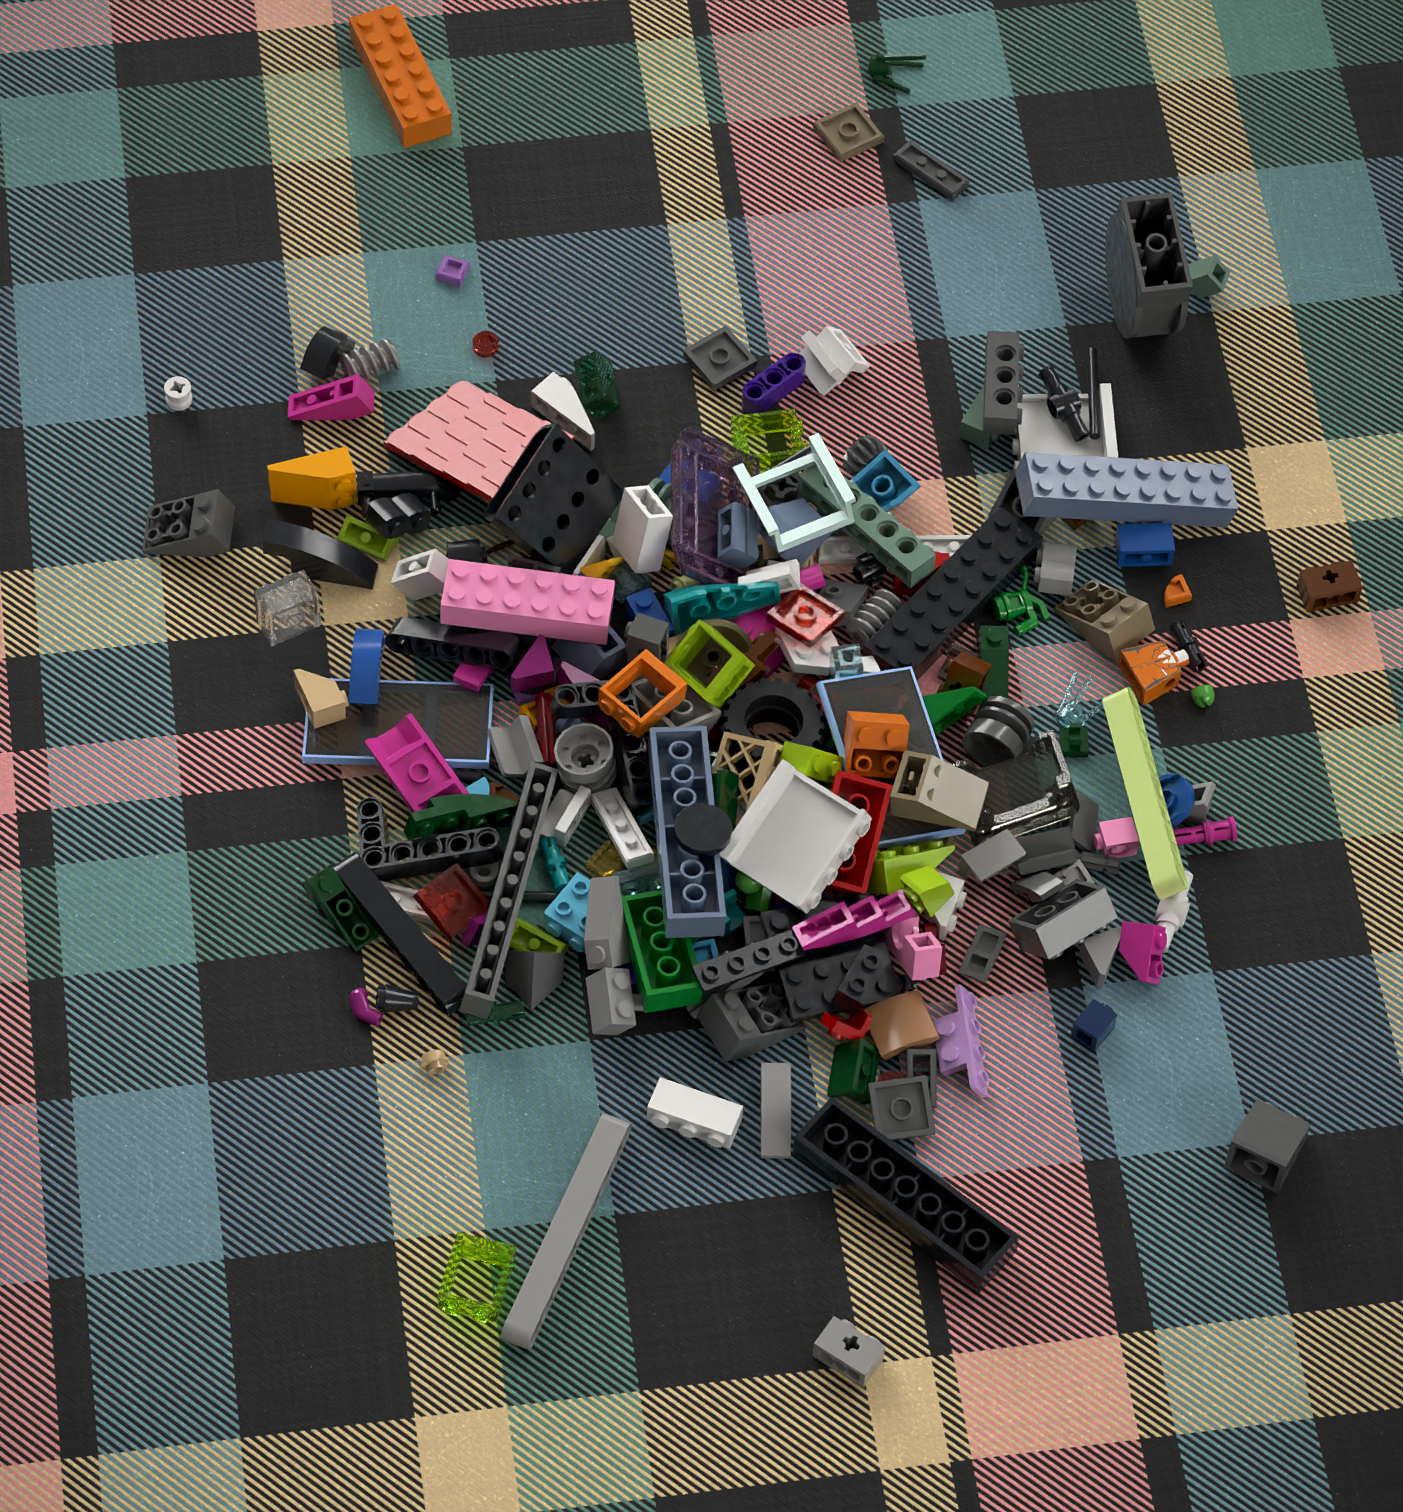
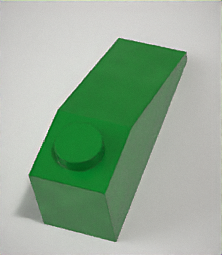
M972 686L922 696L935 737L988 698L986 693ZM906 702L902 709L895 713L904 715L906 720L914 719L909 702ZM919 732L908 734L911 741L923 746Z

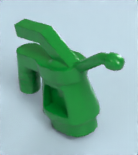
M1025 565L1020 568L1021 573L1024 575L1021 590H1018V592H1001L998 596L991 598V606L998 621H1009L1025 614L1026 620L1013 627L1014 633L1018 637L1038 626V619L1033 606L1038 608L1042 621L1049 620L1050 618L1044 601L1031 595L1026 590L1029 574Z

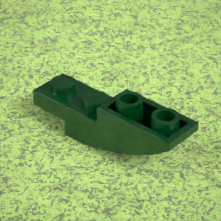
M453 794L429 798L426 809L409 814L403 832L408 840L419 837L424 838L442 831H451L455 828H458L459 831H466L485 827H505L512 823L518 804L515 800L482 794Z

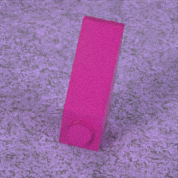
M359 374L289 395L288 418L290 420H352L374 413L375 391Z

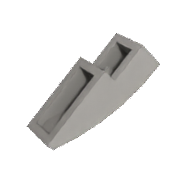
M761 1063V1158L790 1159L791 1063Z

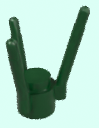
M872 54L869 60L868 74L874 75L873 81L882 82L905 93H910L911 90L885 78L884 75L890 74L891 66L924 67L923 62L909 60H925L927 57L926 55Z

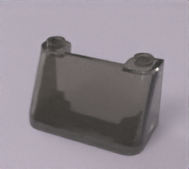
M1054 730L1035 735L1029 743L1031 752L977 770L976 765L971 761L960 760L952 764L989 782V788L976 831L968 830L971 841L975 846L1005 829H1008L1015 837L1070 818L1079 811L1080 804Z

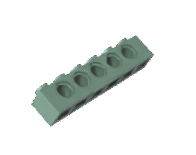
M816 465L808 467L798 475V492L823 514L828 516L841 510ZM843 475L855 496L856 502L851 503L855 522L841 529L866 551L873 553L880 563L909 588L914 587L934 572L936 554L933 549L927 544L924 545L915 537L910 529L904 528L897 522L893 514L883 510L873 497L867 496L854 481L848 480Z

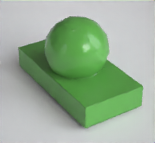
M738 871L735 877V884L741 892L747 894L744 909L761 912L768 911L771 891Z

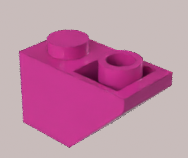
M1122 921L1119 951L1141 982L1159 985V978L1163 974L1162 954L1167 944L1166 927Z

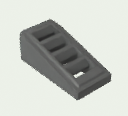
M907 1049V1078L913 1077V1072H930V1077H927V1081L930 1083L932 1108H937L936 1049ZM913 1061H930V1066H913Z

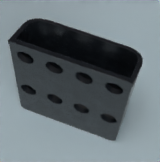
M557 423L548 424L541 427L531 438L487 505L483 517L489 520L536 561L561 567V574L572 575L621 501L623 490Z

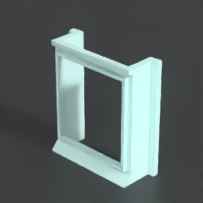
M819 433L809 436L811 454L754 477H750L743 463L733 467L764 528L775 542L778 552L855 522L851 503L856 502L855 496ZM816 465L841 510L780 534L779 528L757 488Z

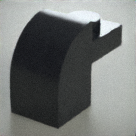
M323 326L315 333L308 344L300 369L322 380L334 376L340 360V354L350 353L354 349L356 342L348 339V335L341 331H334Z

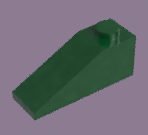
M980 626L978 658L992 664L983 692L988 697L1002 696L1008 698V626Z

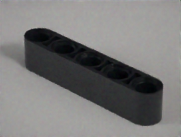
M408 617L398 618L385 637L386 646L395 653L501 670L511 667L522 647L519 638L511 633L440 624V622Z

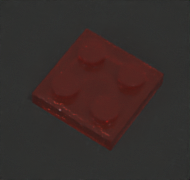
M800 584V589L790 592L767 612L766 621L811 648L844 619L845 611L808 587Z
M458 863L447 869L413 896L448 941L465 930L472 918L486 914L490 904Z

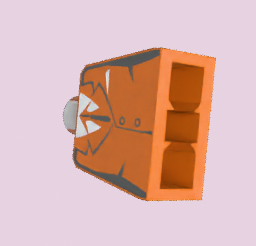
M1158 641L1122 649L1118 666L1143 706L1176 687L1180 680V668L1189 665L1190 661L1184 649L1171 654L1165 642Z

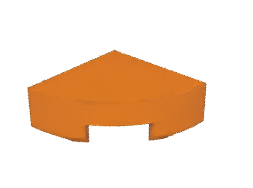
M1182 574L1175 576L1166 587L1164 593L1165 608L1191 601L1192 594Z

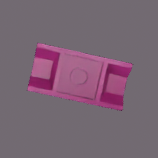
M412 713L406 715L396 727L381 736L364 741V744L380 765L379 768L411 812L426 809L429 798L453 794H469Z

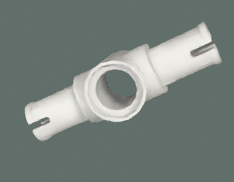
M1186 870L1184 871L1188 882V889L1162 901L1160 900L1155 915L1157 925L1166 927L1167 944L1163 949V953L1168 951L1174 932L1179 927H1183L1190 907L1187 894L1193 874Z

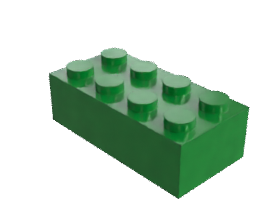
M661 890L621 896L630 963L644 1013L701 1004L703 992L692 972V967L698 963L691 938H666Z

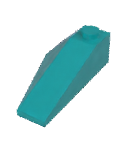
M778 582L693 585L681 589H673L663 594L665 611L674 628L675 635L684 633L689 627L696 624L699 619L702 621L707 619L726 620L781 602Z

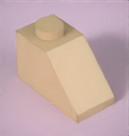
M302 669L294 670L295 689L314 729L346 719L345 707L349 706L348 698L344 690H339L334 680Z

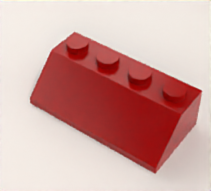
M837 770L833 776L829 791L858 809H864L872 820L870 821L868 832L863 837H859L855 843L854 851L850 858L843 861L838 868L835 880L830 885H827L823 891L835 894L866 895L893 785Z

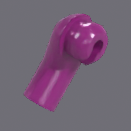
M357 988L353 990L349 996L353 1015L378 1027L382 1021L383 1013L369 1008L367 999L369 994L366 989Z

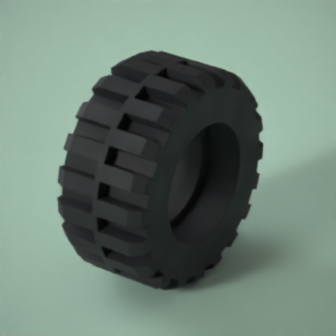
M767 678L758 679V683L755 684L751 681L744 684L742 690L740 688L736 689L731 697L725 701L720 716L717 746L718 748L720 747L724 731L755 738L748 731V728L762 722H775L787 727L794 733L796 737L789 742L823 751L827 731L825 712L821 710L819 701L816 698L811 699L812 694L805 688L799 689L796 683L791 681L789 684L782 682L783 679L777 678L774 681H767ZM731 740L728 752L733 757L742 749L738 741ZM759 746L750 752L754 763L762 758L764 747ZM745 756L734 763L735 767L739 769V774L750 767ZM753 773L743 779L744 781L748 779L753 781L754 785L755 777Z

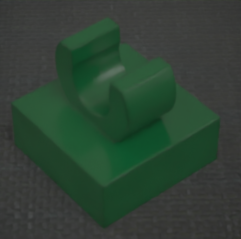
M1069 725V728H1059L1060 757H1088V728H1081V725Z

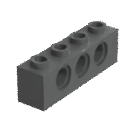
M987 332L983 433L1015 435L1016 424L1021 425L1022 408H1018V403H1022L1023 387H1018V381H1023L1024 365H1019V360L1024 358V344L1019 343L1020 333Z

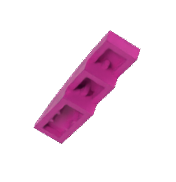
M902 889L878 901L874 899L873 895L849 907L843 901L793 926L792 929L803 950H809L861 938L915 916Z

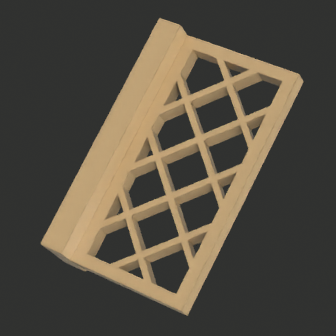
M724 731L712 774L717 773L718 768L727 769L729 767L731 772L739 775L738 787L742 794L738 796L737 805L745 800L747 812L777 768L783 745ZM731 740L738 741L742 749L733 757L728 752ZM759 746L764 747L762 758L754 763L750 752ZM745 756L750 767L739 774L734 763ZM753 773L755 777L754 785L746 790L742 780ZM736 813V826L738 825V823L744 815L738 818V815Z

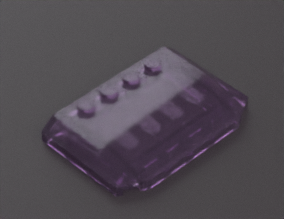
M686 427L681 430L671 448V514L673 515L671 522V547L682 575L705 585L738 583V577L746 576L747 571L753 570V564L744 569H738L731 566L730 563L727 564L717 559L718 511L733 502H738L746 506V509L750 508L753 510V506L739 482L733 467L743 463L750 477H754L760 474V462L758 458L691 427Z

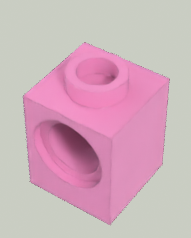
M1132 817L1099 822L1097 834L1093 836L1095 849L1097 851L1100 850L1101 855H1105L1106 859H1109V856L1122 858L1137 854L1139 838Z

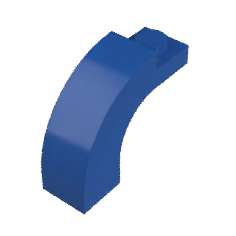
M356 628L351 657L349 703L377 704L379 701L381 662L386 648L384 630Z

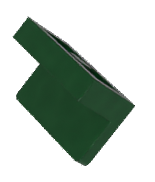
M718 768L717 773L711 774L714 804L728 815L731 820L732 831H734L736 827L739 775L725 768Z
M862 1038L836 1045L827 1096L837 1098L848 1094L863 1105L870 1103L867 1085L876 1080L880 1056L879 1050Z

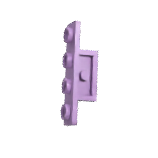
M962 985L955 986L958 1011L933 1020L940 1039L936 1040L940 1072L947 1076L967 1069L971 1090L981 1098L988 1097L987 1086H989V1078L984 1070L983 1060L985 1059V1052L979 1040L981 1027L975 1015L977 1001L972 992L966 990Z

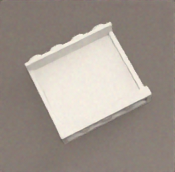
M1111 383L1100 384L1099 387L1100 438L1097 440H1092L1088 436L1082 441L1075 442L1066 423H1062L1060 419H1054L1050 414L1046 402L1047 394H1023L1022 403H1018V408H1022L1021 425L1016 424V439L1012 440V453L1017 455L1018 461H1014V469L1019 465L1025 452L1118 458ZM1078 394L1082 405L1080 417L1089 431L1088 394Z
M782 759L732 832L730 843L720 852V857L727 864L808 914L810 909H814L819 904L822 896L821 893L825 887L830 885L837 877L838 868L842 862L848 860L852 855L854 845L859 837H863L868 832L872 818L864 809L860 810L800 773L790 763Z

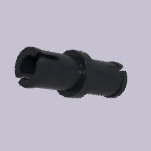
M1181 619L1180 622L1179 620L1173 622L1169 629L1179 644L1178 650L1184 649L1187 652L1189 664L1194 673L1203 671L1207 668L1208 662L1199 648L1200 643L1198 639L1192 636L1185 620Z

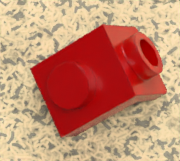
M862 1008L856 1017L851 1015L849 1020L825 1011L820 1022L828 1028L827 1033L841 1041H843L844 1037L855 1040L863 1038L868 1032L872 1016Z

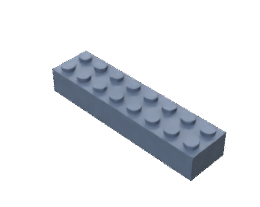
M1025 452L1015 470L1023 516L1138 523L1161 522L1172 523V525L1227 528L1238 511L1230 468L1226 464Z
M707 726L649 728L648 755L666 938L724 936L726 910L720 853L713 856H707V854H700V856L691 855L684 851L676 842L674 832L676 817L683 809L690 805L701 803L715 806Z

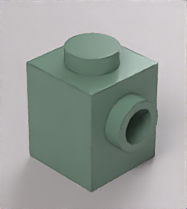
M1216 255L1191 262L1189 267L1193 284L1192 292L1199 299L1224 291L1230 271Z

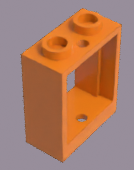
M645 649L599 689L598 705L605 714L611 715L619 721L625 731L632 732L636 737L640 738L649 728H652L685 699L688 683ZM641 675L666 695L664 699L642 718L616 698Z

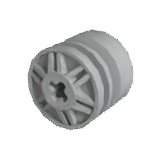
M588 723L572 725L561 733L556 740L554 753L561 784L564 788L573 794H576L581 785L591 789V794L610 789L616 781L618 768L612 739L603 728Z

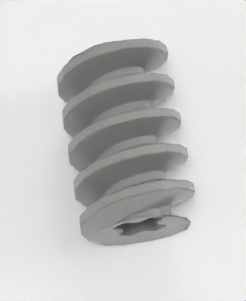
M381 339L379 346L373 342L370 343L369 349L366 346H362L359 349V353L353 349L350 351L349 356L346 353H342L339 357L345 378L356 374H363L369 380L370 371H373L376 376H380V367H382L386 373H389L390 364H393L396 370L400 369L399 356L391 339H389V342L386 339Z
M877 590L873 597H870L867 603L861 606L854 617L847 621L846 630L850 638L859 647L864 648L869 639L903 606L901 601L888 590Z

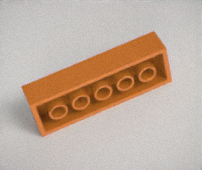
M393 4L350 17V39L403 147L407 148L452 134V114L398 5Z

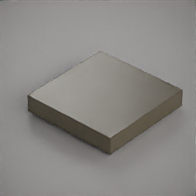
M857 102L813 122V129L840 162L884 142L883 134Z

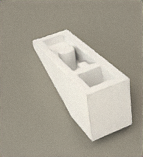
M552 372L531 391L532 408L551 422L557 423L561 429L573 435L575 440L592 451L595 448V431L574 387L566 378H561Z

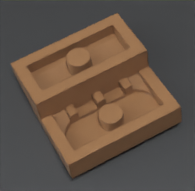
M919 990L890 997L863 1009L872 1016L869 1029L879 1053L885 1061L910 1047L912 1049H921L940 1039Z

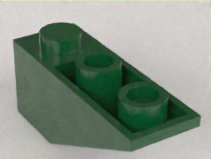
M331 864L301 883L318 910L354 952H357L379 936Z

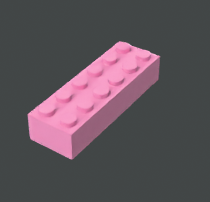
M449 559L441 600L440 624L533 636L541 634L548 638L607 645L614 601L615 580Z

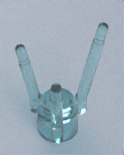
M1078 671L1073 673L1061 704L1055 712V719L1062 727L1069 728V725H1081L1082 728L1087 720L1104 708L1102 701L1084 716L1082 714L1083 707L1079 704V701L1092 682L1093 675L1088 676L1074 699L1069 701L1079 675Z

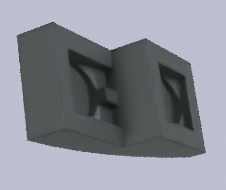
M1037 871L1022 876L1011 883L1010 887L1015 895L1027 893L1031 902H1038L1065 887V884L1052 874Z
M979 924L959 974L986 983L1004 945L1007 933Z

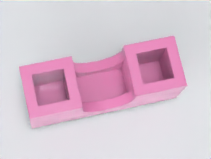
M912 907L915 916L882 930L887 947L911 980L939 977L942 946L932 932L919 933L920 916Z

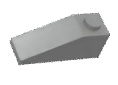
M618 876L596 877L590 880L584 935L588 970L614 968L631 962Z

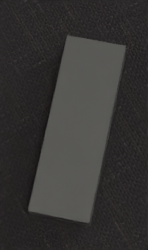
M911 140L893 156V161L951 201L969 187L970 180Z

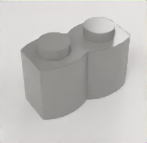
M1044 541L1043 549H1038L1036 565H1041V567L1035 568L1034 583L1039 584L1038 592L1071 596L1077 551L1076 545Z

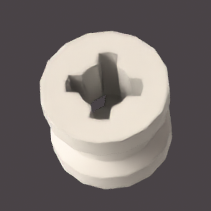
M179 376L167 380L164 385L167 406L177 411L188 408L192 404L190 382L186 378Z

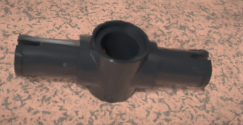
M1052 365L1040 370L1039 376L1048 391L1046 402L1050 414L1054 419H1060L1062 423H1066L1075 442L1084 440L1089 436V431L1080 417L1082 405L1078 393L1074 388L1068 389L1065 384H1062Z

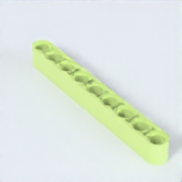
M1126 687L1103 698L1102 701L1151 884L1156 895L1162 901L1188 889V882L1139 704L1131 688Z

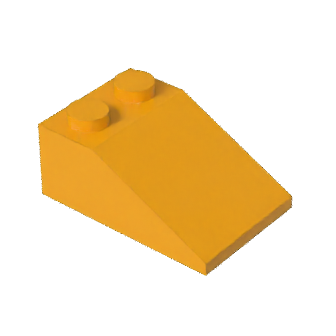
M347 446L267 465L270 498L273 502L329 510L347 508L358 503L356 472Z

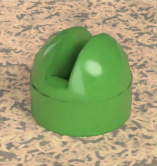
M1201 685L1191 690L1192 699L1198 707L1205 708V703L1208 706L1212 705L1215 696L1213 686Z

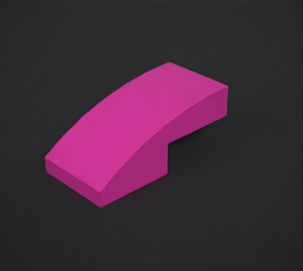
M461 663L453 675V682L479 692L486 678L492 676L495 668Z

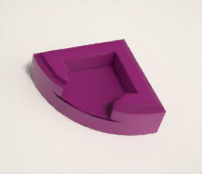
M487 914L470 920L461 938V942L465 946L470 947L480 940Z

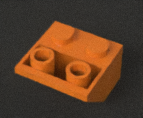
M848 711L844 735L846 772L857 776L896 778L904 750L907 749L910 727L904 715Z

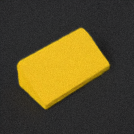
M622 556L581 567L580 570L587 577L609 579L617 576L627 562Z

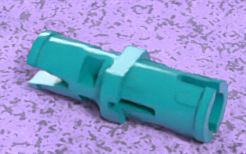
M549 836L550 843L548 844L545 837L538 843L545 860L544 868L550 874L555 892H561L570 882L566 871L567 863L560 854L556 838Z

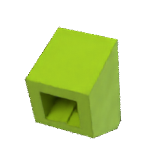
M930 865L903 874L899 878L904 886L902 892L909 899L910 905L919 914L924 911L928 916L932 917L955 894L950 882Z

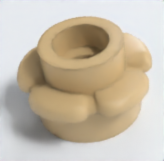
M432 1050L422 1055L423 1063L421 1068L428 1071L429 1074H439L445 1071V1066L449 1064V1058L445 1056L443 1050Z

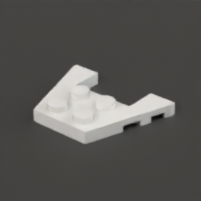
M806 614L776 626L775 633L783 640L780 647L793 672L828 676L829 672L843 673L845 677L879 672L881 670L873 656L845 658L830 627L846 626L848 620Z

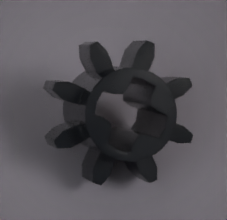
M865 552L856 557L858 563L853 566L852 570L856 580L861 585L866 583L867 586L871 585L874 587L883 582L882 576L887 572V568L874 557L873 553L868 554Z

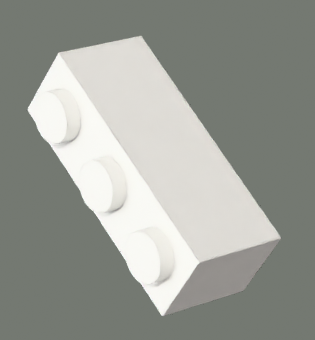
M661 1077L647 1106V1120L651 1121L653 1125L659 1128L668 1127L679 1131L685 1137H697L707 1141L708 1144L714 1147H725L730 1149L743 1114L742 1105Z

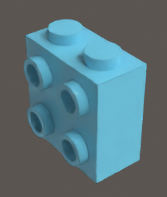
M577 872L544 911V928L553 937H560L567 941L577 952L583 951L586 953L584 935L590 880Z

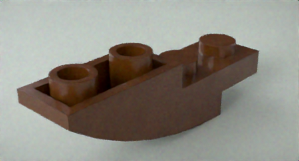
M767 630L766 633H760L754 639L753 646L749 651L742 653L755 666L738 686L741 690L744 684L751 681L755 684L758 682V679H762L772 670L765 660L783 642L776 633ZM724 663L714 666L708 672V678L703 683L706 687L709 686L724 667Z

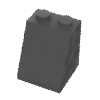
M1257 1099L1231 1141L1224 1168L1278 1194L1307 1138L1311 1124L1305 1122L1300 1116L1290 1115L1279 1110L1277 1106L1270 1102H1262Z

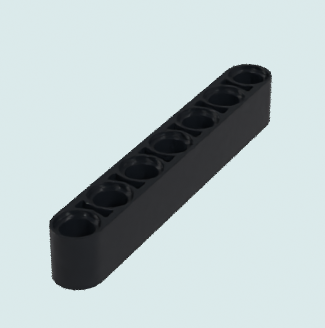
M353 852L334 865L333 868L372 926L447 1016L460 1009L466 985L361 857Z

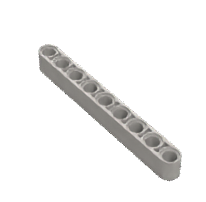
M606 1113L601 1115L501 1332V1340L527 1350L532 1348L627 1142L632 1123Z

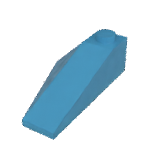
M886 449L851 479L863 493L873 497L877 504L885 511L901 505L921 487ZM819 509L816 510L822 517L826 516ZM841 528L834 530L829 537L843 532Z

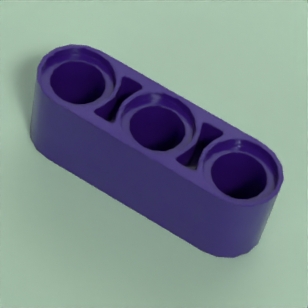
M789 353L747 382L742 390V410L744 413L750 416H758L801 386L805 380V358L799 353Z

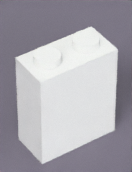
M649 485L624 488L612 544L635 574L660 571L673 515Z

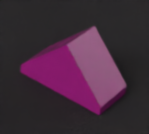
M541 634L511 675V690L515 692L554 684V668L546 639Z

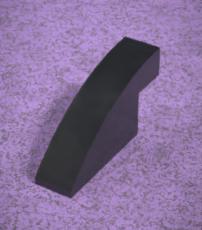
M268 519L262 539L263 554L290 558L292 577L373 589L378 571V563L355 548L323 533L287 522Z

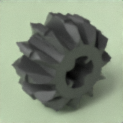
M867 434L864 437L862 435L856 442L853 441L851 447L846 449L847 453L842 458L844 460L843 466L854 477L885 449L888 451V449L875 436Z

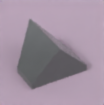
M508 950L505 980L530 1010H533L563 982L564 953Z

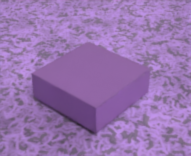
M445 255L436 272V280L461 287L470 268V262Z

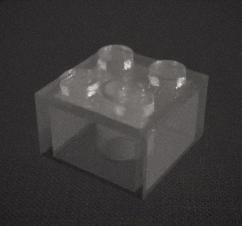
M304 570L288 574L283 579L271 584H265L254 591L257 623L271 647L321 625L319 594Z

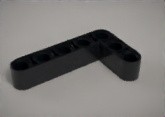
M609 680L559 686L549 704V710L554 717L570 719L606 715L625 803L632 815L640 817L646 815L653 805L649 757L644 735L638 738L632 732L625 731L619 721L613 716L605 714L599 707V689ZM629 685L620 693L624 699L618 700L639 716L634 689L632 685ZM586 696L595 698L597 702L589 701ZM559 699L567 700L569 705L561 703ZM625 744L631 745L635 750L627 749ZM630 770L637 771L641 776H634ZM636 796L643 797L646 803L638 801Z
M367 797L357 805L360 857L380 881L384 882L493 864L498 862L504 855V849L498 832L490 827L389 843L388 821L381 802L377 798ZM465 848V849H464L463 851H461V852H456V851H458L459 849ZM437 853L434 856L428 857L430 854ZM380 862L378 865L372 866L374 863Z

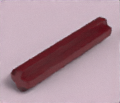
M540 692L535 698L539 748L544 760L542 765L553 768L557 763L554 753L556 743L554 716L549 710L552 696L550 693Z

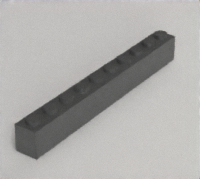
M532 761L530 763L459 1011L488 1019L557 777L558 769Z

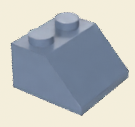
M803 498L773 505L768 508L779 528L780 534L823 518ZM760 518L758 519L759 534L786 561L797 559L800 566L834 532H829L778 552L772 537L768 535Z

